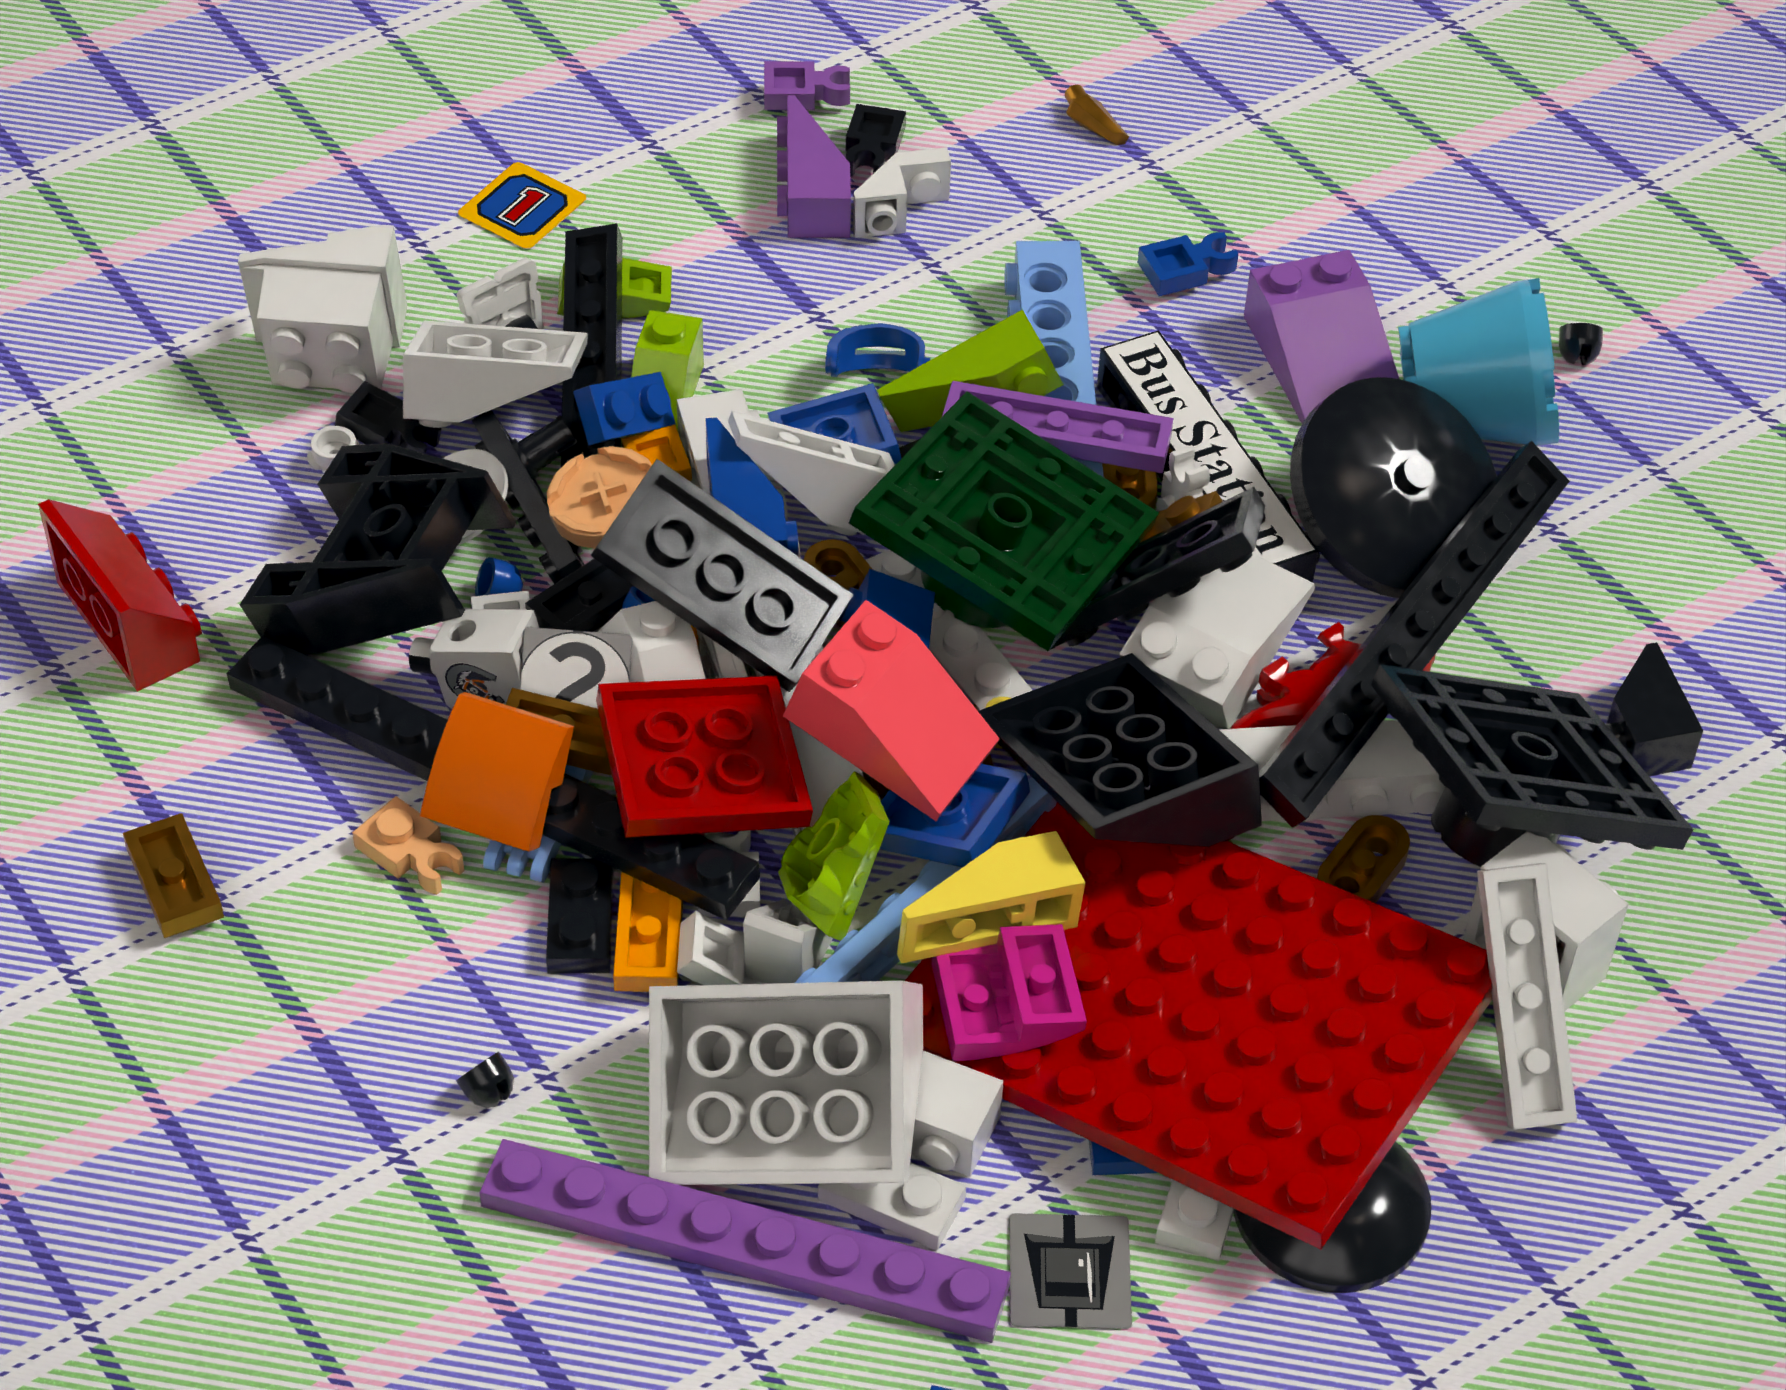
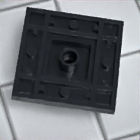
M1380 664L1371 686L1387 706L1388 713L1398 720L1413 740V746L1425 756L1438 773L1439 780L1445 786V789L1431 816V824L1435 832L1441 833V840L1465 860L1482 867V865L1526 831L1546 837L1554 843H1557L1560 835L1580 837L1588 842L1597 844L1603 843L1605 840L1630 843L1646 850H1652L1655 846L1684 849L1694 829L1579 693Z

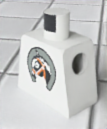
M465 609L462 617L444 621L435 639L423 637L414 639L409 652L410 668L413 672L436 675L445 703L451 709H453L458 695L463 692L506 705L511 689H520L524 630L527 627L539 628L534 610Z

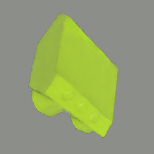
M855 771L828 798L821 816L815 824L800 831L790 842L781 860L782 867L778 871L787 899L827 936L839 941L847 935L890 822L875 789L861 774Z

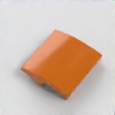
M460 693L450 713L435 754L420 816L528 852L539 848L551 790L563 783L574 726L474 694Z

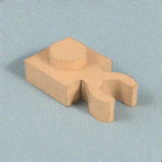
M397 796L352 832L356 849L398 879L409 869H413L417 872L420 886L429 893L437 895L442 891L441 877L434 870L435 868L448 867L458 875L464 872L461 851L452 844L441 842L440 827L431 820L421 817L417 810Z

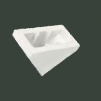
M786 899L747 911L743 923L745 976L766 984L795 983L809 968H818L833 938L827 936L791 901Z

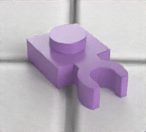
M764 61V110L787 111V95H795L806 110H815V100H823L834 106L850 104V67L837 65L828 67L824 71H815L814 61Z

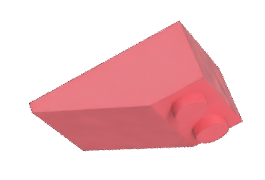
M867 600L863 602L802 673L783 714V717L934 821L938 820L1000 739L919 636Z

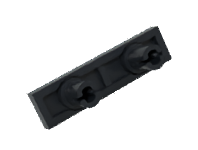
M492 410L472 419L473 424L483 439L474 445L475 448L493 454L503 464L508 477V490L505 500L513 511L519 507L523 509L525 515L518 518L517 522L534 548L543 544L547 553L538 559L554 584L585 565L579 555L583 550L581 546H577L563 538L557 531L549 515L547 498L536 478L539 477V470L571 449L579 447L577 439L561 415L519 442L516 438H511Z

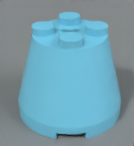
M1540 278L1515 281L1410 322L1408 326L1398 327L1403 380L1420 385L1449 402L1471 424L1481 440L1524 445L1532 441L1536 446L1559 442L1558 406L1553 401V397H1555L1554 359L1544 293H1539L1541 289Z

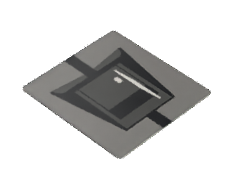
M1022 1213L1010 1215V1323L1013 1326L1131 1328L1129 1220L1127 1217Z

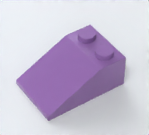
M1350 250L1250 270L1244 319L1301 423L1304 422L1308 414L1320 402L1349 383L1376 377L1399 379L1371 286Z

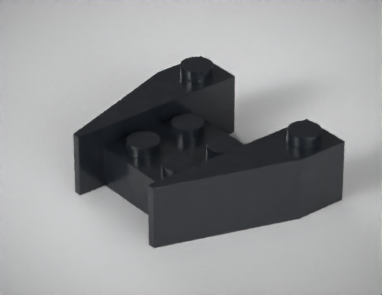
M388 443L342 446L317 484L339 521L313 562L265 564L239 605L260 637L266 636L305 655L321 654L462 617L465 609L442 570L457 545L461 542L466 530L513 529L517 522L486 470Z

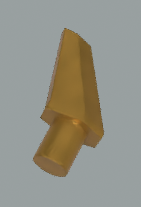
M1078 84L1070 86L1065 91V98L1069 103L1066 113L1075 123L1116 145L1126 144L1129 136L1101 102L1086 94L1083 87Z

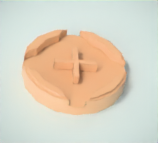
M614 446L597 448L599 454L591 455L584 459L582 453L570 459L554 474L547 490V504L550 518L563 538L577 546L596 548L652 466L648 458L632 449Z

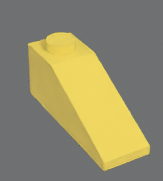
M1057 831L996 843L904 908L897 948V956L901 964L997 944L1000 927L1062 924L1064 930L1077 927L1086 882Z

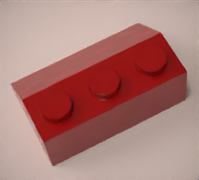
M50 499L38 504L58 585L137 692L201 662L196 637L202 635V630L194 611L187 603L179 606L174 599V592L167 576L161 568L158 567L152 570L147 564L145 551L133 532L125 535L111 515Z

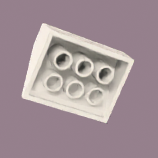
M907 981L649 986V1177L677 1185L908 1183L923 1056V985Z

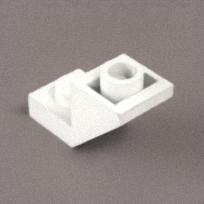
M948 148L896 152L854 191L853 203L854 237L862 238L906 233L907 204L949 200L951 159Z

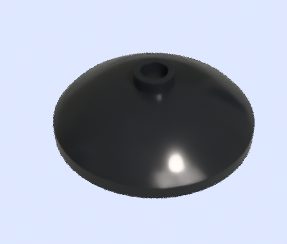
M1395 1141L1321 1250L1234 1209V1217L1238 1230L1249 1249L1270 1270L1292 1283L1324 1292L1347 1293L1367 1290L1382 1285L1401 1274L1411 1265L1426 1240L1431 1221L1432 1207L1428 1185L1423 1173L1411 1155Z

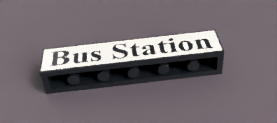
M1159 330L1100 348L1097 389L1110 407L1174 418L1163 473L1170 471L1169 455L1171 452L1192 445L1195 449V468L1203 465L1209 468L1210 480L1209 484L1203 487V495L1217 491L1221 499L1225 501L1255 487L1265 504V510L1255 550L1252 554L1313 583L1316 564L1320 560L1319 550L1313 544L1307 532H1304L1293 517L1286 498L1282 494H1277L1267 481L1260 462L1257 458L1250 457L1238 441L1236 431L1231 422L1223 420L1212 405L1207 389L1202 384H1197L1188 372L1181 353L1177 349L1170 347ZM1156 472L1159 478L1163 481V473Z

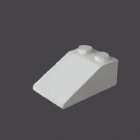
M424 320L403 354V418L417 419L421 425L426 427H447L453 422H462L572 378L585 350L588 333Z
M1254 554L1246 563L1232 571L1221 572L1219 568L1200 577V582L1194 588L1180 596L1170 597L1167 593L1156 598L1148 606L1119 653L1120 657L1133 653L1208 721L1222 729H1230L1257 686L1262 668L1270 664L1315 590V583Z

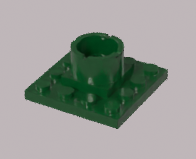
M966 391L855 506L848 523L919 568L924 588L935 592L934 603L944 611L950 610L953 612L954 618L969 625L983 628L1009 626L1025 638L1049 651L1152 529L1159 512Z

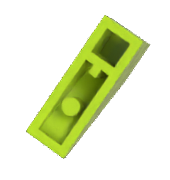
M1022 309L877 389V392L900 432L932 427L942 417L952 381L1045 396L1064 384Z

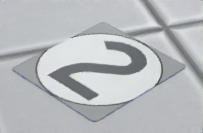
M527 627L524 630L520 690L597 708L598 684L629 682L632 637L627 634Z

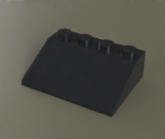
M1133 653L978 711L1000 738L998 744L1096 840L1210 847L1220 842L1229 841L1237 835L1262 826L1258 764Z

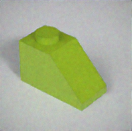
M649 310L635 348L631 377L661 372L665 388L670 396L671 409L678 431L677 399L693 397L704 367L703 318Z

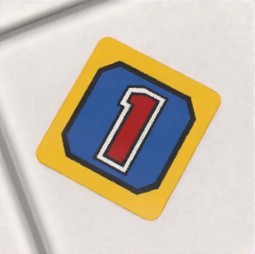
M516 162L460 208L458 215L521 248L530 249L585 202L586 195L523 163Z

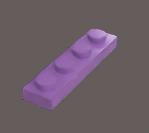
M952 381L942 416L968 391L1072 458L1163 473L1174 418Z

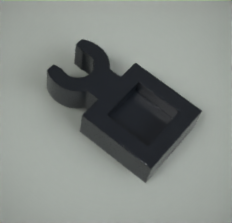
M856 104L846 134L845 152H847L846 159L850 163V177L853 178L855 170L860 166L872 167L874 174L885 163V158L890 159L898 152L906 128V111Z
M366 381L361 384L337 412L335 426H342L351 430L356 440L366 445L388 443L426 454L428 445L423 442L436 447L439 444L442 428L423 426L417 419H404L403 400Z

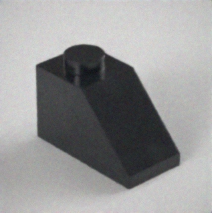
M1658 643L1646 644L1615 695L1607 724L1605 725L1648 776L1690 769L1696 756L1703 729Z

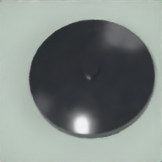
M1387 377L1367 378L1349 383L1320 402L1302 423L1295 438L1290 460V480L1294 503L1303 527L1313 544L1323 557L1342 575L1369 591L1393 598H1399L1497 477L1485 445L1471 424L1456 408L1436 393L1420 385Z

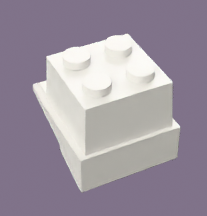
M378 225L328 233L326 241L239 255L238 265L256 342L262 341L272 384L285 385L295 389L317 387L355 393L361 384L366 381L381 389L392 346L400 347L407 311V301L393 225Z

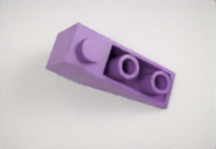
M787 95V116H777V147H787V150H777V182H787V185H777V216H788V238H850V163L795 95Z

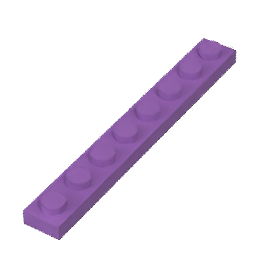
M502 1139L479 1192L481 1207L990 1343L993 1342L1010 1287L1011 1272L506 1139Z

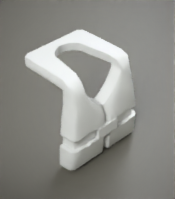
M525 257L495 272L494 279L486 276L459 289L456 295L460 312L466 316L464 323L506 326L511 321L527 314L534 321L538 329H544L540 291L536 288V283L539 282L536 262Z

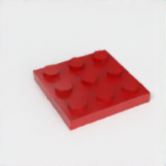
M777 676L598 684L596 703L625 837L810 827L813 808L790 722L783 717L786 707Z

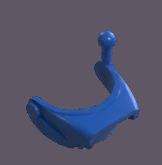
M883 323L858 325L845 328L830 339L827 345L825 371L827 374H831V377H838L841 373L861 369H896L910 372L930 361V358L925 357V344L922 338L907 328ZM893 347L901 348L905 351L857 350V348Z

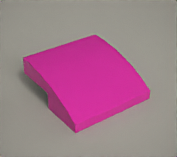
M1062 924L1000 927L997 944L932 958V968L952 1061L977 1060L1023 1052L1051 1044L1085 1030L1087 1020Z

